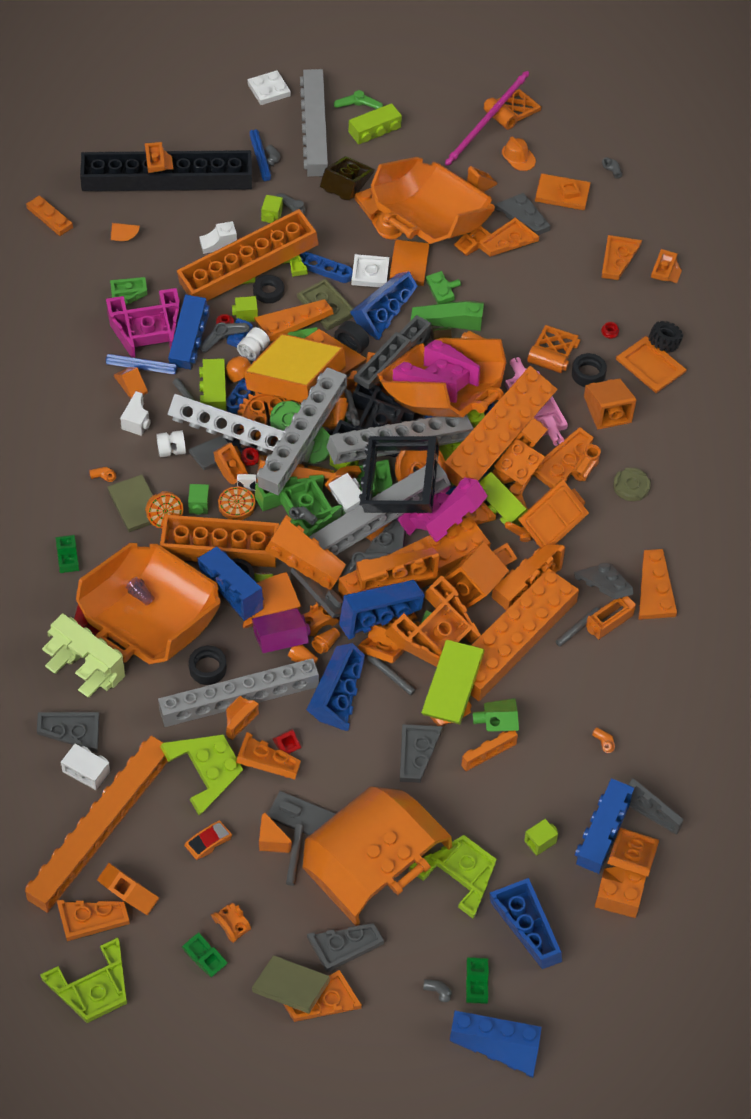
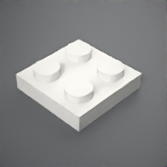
M278 70L247 79L248 86L260 105L291 96V91Z
M355 254L351 285L381 287L384 285L388 277L389 257Z

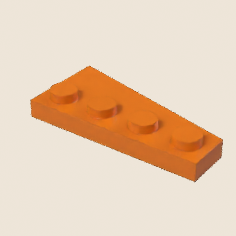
M323 299L254 317L257 326L269 336L270 342H272L281 333L287 335L289 332L297 331L333 315V309Z
M579 427L564 442H561L545 456L546 458L542 462L543 468L540 471L536 470L533 475L549 488L554 487L561 479L566 482L573 468L583 455L585 447L592 444L594 437Z
M663 549L644 550L638 620L676 617L677 615Z

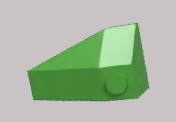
M464 300L412 307L411 320L418 315L430 322L432 326L481 331L484 302Z

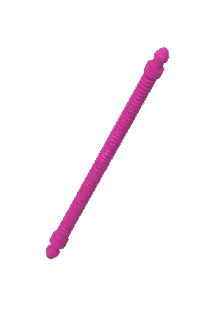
M525 71L522 73V76H518L514 84L490 109L485 117L482 118L454 152L450 153L449 158L445 161L446 166L451 165L452 161L458 158L459 154L490 121L495 113L518 87L525 82V78L529 76V71Z

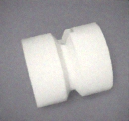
M254 327L239 342L237 350L241 356L248 358L249 361H254L260 355V352L269 345L270 338L262 329Z
M182 430L173 431L171 435L167 432L156 434L160 458L168 457L171 453L175 455L186 454Z

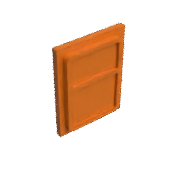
M647 336L616 357L619 363L655 393H658L687 371L664 350L656 349Z
M561 479L518 520L536 544L543 548L546 544H557L589 512L566 482Z

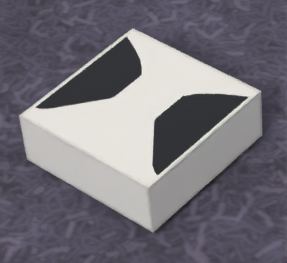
M237 474V486L244 487L249 491H255L256 475Z

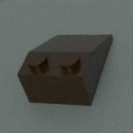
M344 156L325 168L320 187L325 189L327 193L338 195L343 200H351L354 198V194L359 193L375 169Z

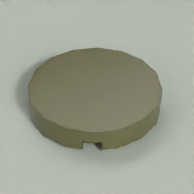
M625 468V470H620L615 475L613 488L620 498L627 501H638L645 498L649 493L650 479H648L646 473L637 468Z

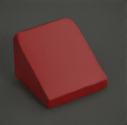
M293 729L272 738L278 749L287 754L302 748Z

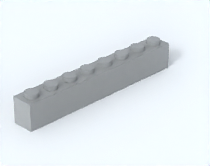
M323 69L303 70V76H300V86H303L301 88V98H304V100H301V110H304L302 111V122L305 121V123H302V133L306 134L303 135V145H306V147H303V157H307V159H304V170H307V177L323 176L325 168L328 167Z
M439 464L437 465L435 494L451 485L447 474ZM426 465L377 494L372 500L422 501ZM362 505L316 533H313L309 538H315L319 541L320 547L323 550L328 549L336 556L404 513H364Z

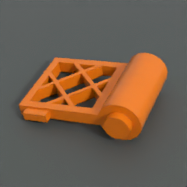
M518 89L506 101L511 103V105L504 104L492 118L509 130L518 121L541 111V106L522 90ZM520 96L522 99H516L514 97ZM493 97L487 99L484 102V111L488 113L500 98L496 99ZM514 103L523 105V107L514 106ZM525 105L532 106L533 108H526ZM514 111H519L522 113L518 115Z
M545 325L535 345L532 346L529 352L527 362L562 373L568 368V358L573 348L577 349L581 340L578 339V335ZM546 332L554 334L555 336L548 337L546 335ZM567 338L572 340V342L565 343L563 339ZM558 340L560 344L554 346L552 342ZM547 343L549 347L545 348L540 345ZM564 349L566 354L560 353L557 350Z

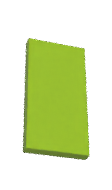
M446 640L421 712L422 715L461 724L485 652L484 649Z

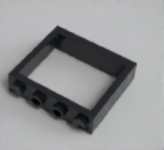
M369 436L368 444L365 446L367 457L363 461V471L365 474L361 478V488L363 490L362 494L359 495V505H362L364 513H433L440 446L437 436ZM377 451H427L422 501L372 500Z

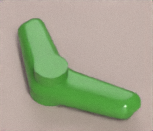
M357 90L353 95L334 102V107L336 108L351 104L358 106L366 105L375 109L383 107L381 102L364 95V92L361 90Z

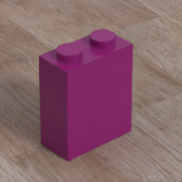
M297 608L252 618L254 636L262 653L309 643L308 635L311 634L308 623L306 624L304 615H300Z

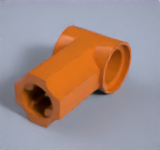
M590 444L585 447L583 455L571 472V475L580 482L586 481L593 468L598 465L601 450L597 445Z

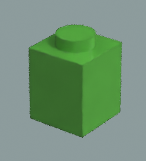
M190 484L189 513L198 515L208 514L209 485Z

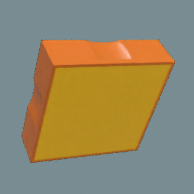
M281 333L244 371L247 390L281 396L302 403L304 399L308 398L311 387H315L319 374L323 373L327 367L340 372L346 366L344 347Z

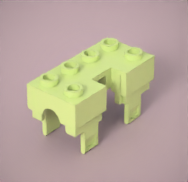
M62 613L50 625L51 629L47 633L49 637L53 636V638L42 650L53 658L45 665L46 668L56 674L66 663L72 664L74 661L77 662L81 657L84 658L88 654L85 658V663L75 672V674L86 681L78 689L82 694L89 698L99 687L108 691L125 677L122 653L118 649H112L102 638L98 639L88 628L81 627L74 618L67 617Z

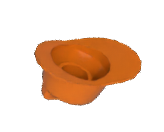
M511 136L502 149L503 157L512 167L519 171L531 170L536 164V159L528 149L527 143L523 139Z
M380 211L376 213L371 221L380 236L392 240L399 238L403 234V232L391 224L383 222L386 214Z

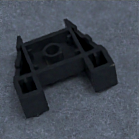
M357 384L353 392V400L356 408L364 410L360 424L354 426L339 420L333 435L353 430L368 429L370 427L385 426L387 424L392 425L404 421H413L415 413L395 402L391 395L387 396L377 385L367 389ZM399 453L384 456L397 457Z

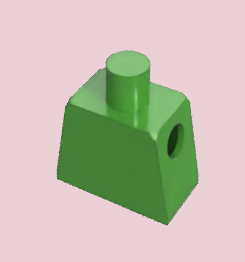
M516 698L484 703V711L473 712L474 724L486 723L487 731L519 730Z

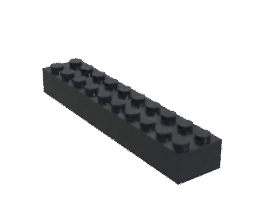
M251 150L166 151L172 156L173 169L148 173L145 151L81 152L80 180L82 191L252 189Z

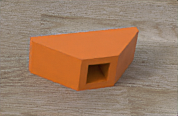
M111 863L107 864L97 879L98 882L147 916L160 899Z

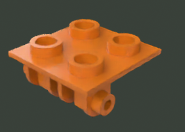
M515 438L494 465V468L524 486L536 470L540 471L543 468L542 462L546 457Z

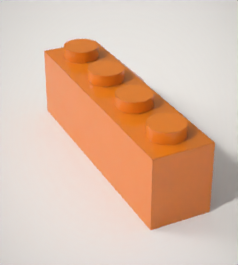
M286 515L264 551L283 561L289 567H293L303 573L306 577L318 582L321 586L331 590L346 564L328 549L323 550L320 547L319 541L315 538L310 539L303 533L304 529L299 525L297 527L290 522L291 518Z
M546 544L543 548H538L533 556L529 559H524L519 567L515 570H510L506 577L500 580L492 590V598L507 610L548 568L555 573L562 569L565 546Z
M433 548L359 561L356 565V574L361 591L410 580L417 582L437 578L439 553Z

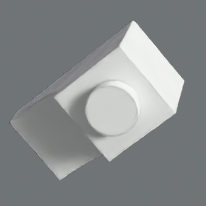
M233 221L216 224L213 231L199 236L203 254L214 252L237 240Z
M135 392L120 418L122 430L140 436L143 435L145 430H148L151 423L148 411L143 409V393Z

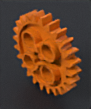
M255 392V396L248 394V399H243V404L239 405L238 415L267 425L264 403L267 404L268 417L270 419L272 407H275L280 402L291 400L281 396ZM260 431L254 434L256 441L261 437ZM273 437L271 440V444L273 443V439H276L278 441V438Z

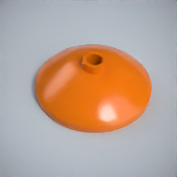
M439 450L438 464L442 466L445 459ZM427 451L399 452L395 462V474L398 482L414 473V467L416 470H419L426 465Z

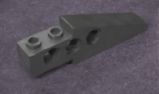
M416 315L400 333L396 332L356 373L354 381L367 389L380 383L378 373L414 346L421 343L424 344L430 338L431 323Z

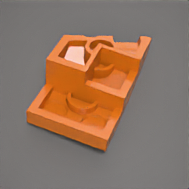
M287 572L269 577L257 583L262 587L263 609L245 620L242 625L243 629L253 626L252 618L295 608L299 609L301 607Z
M392 619L383 626L380 623L371 627V631L368 632V638L359 644L358 649L364 654L393 664L405 651L385 634L386 630L397 619ZM416 621L415 625L418 627L420 622Z

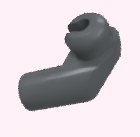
M268 145L266 151L270 157L267 159V162L274 166L280 159V153L272 145Z
M605 157L602 160L603 167L612 171L616 179L622 177L619 163Z
M292 507L289 510V515L294 520H306L310 525H314L318 520L305 507Z
M424 979L423 990L436 991L441 1002L450 1001L452 991L445 983Z

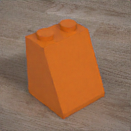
M620 378L591 383L585 386L584 398L597 430L632 423L636 398Z
M483 542L472 549L444 578L456 589L459 594V600L468 609L486 597L509 570L486 543Z

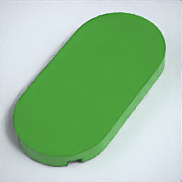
M293 401L278 403L271 411V427L284 431L287 426H290L293 415L299 412L301 405ZM323 427L320 428L313 439L315 443L308 463H321L330 455L326 448L330 435Z

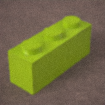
M391 103L350 119L348 132L359 145L401 128L402 115Z
M203 359V367H199L200 378H203V381H200V392H204V395H200V402L226 411L224 359Z
M490 472L479 482L488 495L483 502L487 501L490 504L488 508L495 515L498 513L501 516L499 520L504 525L507 521L518 526L521 525L518 519L527 509Z

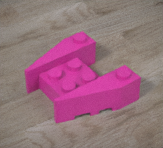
M177 288L160 290V305L126 310L124 296L106 299L110 327L131 357L135 358V347L168 342L171 349L180 316V301Z
M434 340L425 346L424 366L427 367L425 370L408 362H403L393 369V381L446 383L449 400L453 403L457 402V392L467 384L479 386L480 366L452 346L440 340Z
M464 477L450 495L446 494L450 489L449 486L434 495L433 513H404L397 520L409 536L418 528L428 531L433 540L438 542L447 534L446 530L455 523L457 525L463 521L462 517L468 512L472 514L476 511L488 495L478 480Z

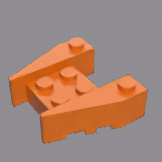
M442 575L424 592V597L436 609L418 627L403 613L385 632L398 647L435 667L438 665L446 640L459 642L465 637L472 644L480 636L474 622H471L467 614L465 605H462L459 600V594L456 589Z

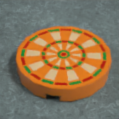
M230 487L219 496V511L227 519L244 520L250 517L255 510V496L244 487Z
M162 491L159 494H155L149 499L145 508L147 519L156 528L162 529L164 515L182 516L183 503L172 492Z

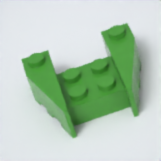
M313 475L302 479L290 477L279 496L259 488L258 483L255 486V499L262 511L283 505L288 515L292 507H305L315 515L318 520L314 525H310L306 520H294L291 518V523L296 527L298 525L304 529L303 533L308 537L339 519L342 512V505L331 507L322 493L323 475Z

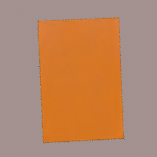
M541 173L535 202L585 210L591 182L575 180L581 192L580 197L564 200L559 190V183L574 181L575 179Z
M395 239L389 280L397 273L409 271L416 284L424 286L430 244Z
M619 828L607 864L648 877L659 840Z

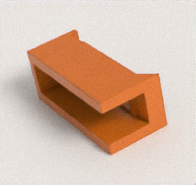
M628 596L614 599L593 615L588 616L586 623L588 632L598 640L631 618L634 615L636 604ZM620 607H623L622 610H620L619 612H617L615 615H613L612 617H610V618L607 619L606 621H604V622L601 621V620H603L604 618H606L608 615H610L611 613H613L614 611H616L617 609H619Z

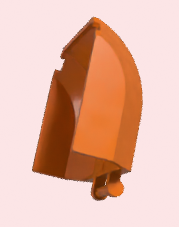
M419 157L379 164L371 183L377 209L386 214L383 222L391 224L406 234L405 236L409 239L417 235L429 244L448 240L476 230L489 218L495 209V206L491 204L492 199L489 195L436 162H432L431 165L423 163V158Z
M435 339L452 346L480 366L479 386L469 383L457 392L456 403L450 402L446 383L393 381V369L403 362L411 363V365L424 370L427 368L424 366L425 347L423 343L414 346L377 374L387 392L397 402L413 412L426 416L464 417L472 410L483 413L495 400L502 398L504 393L500 387L506 366V358L501 339Z
M129 543L81 577L78 582L76 601L87 622L100 631L95 637L105 640L112 649H118L123 655L124 663L134 654L149 665L168 661L195 640L211 622L221 604L220 597H218V584L158 544H150L149 547H138L137 543ZM107 637L111 638L112 640H114L115 642H117L119 645H121L122 647H124L125 650L121 649L120 647H118L117 645H115L114 643H112L111 641H109V640L107 639Z
M369 787L305 839L302 867L355 926H359V914L373 896L387 885L397 895L403 892V888L423 871L426 872L431 868L429 863L421 856L440 842L450 850L452 848V836L420 803L406 792L399 789ZM414 862L417 864L416 867H414L398 882L394 881V879L397 876H399Z

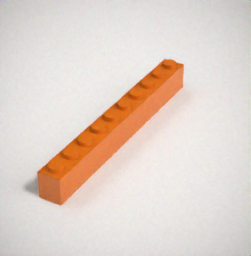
M150 736L147 741L141 743L136 755L129 758L127 766L123 771H119L116 774L114 782L104 789L102 797L98 802L95 801L91 805L89 813L78 821L76 829L66 836L63 845L53 852L50 861L40 868L38 876L27 884L25 893L29 902L47 913L50 911L168 763L160 748L163 742Z

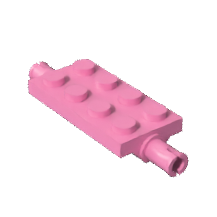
M519 357L516 360L513 358L510 361L515 376L512 379L505 380L507 390L527 369L524 368ZM552 396L534 418L548 429L543 436L549 434L553 445L557 446L564 442L560 431L567 429L568 424Z

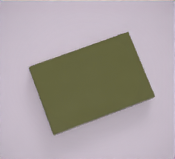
M327 279L297 293V298L303 305L325 299L332 307L333 315L319 320L327 331L353 318L350 311L354 308Z
M143 475L107 487L128 532L151 525L147 519L145 508L153 494Z
M273 955L252 986V991L309 1014L329 984L330 977Z

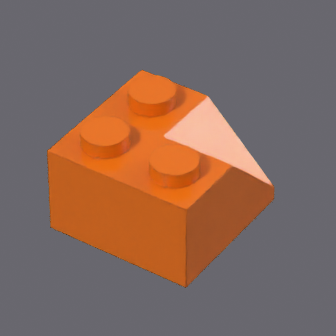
M619 867L605 868L595 908L636 918L646 876Z

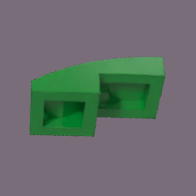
M75 535L55 537L60 573L79 571Z
M199 932L181 947L211 978L228 964L215 947L212 948Z
M467 958L466 1003L488 1004L489 970L487 958Z

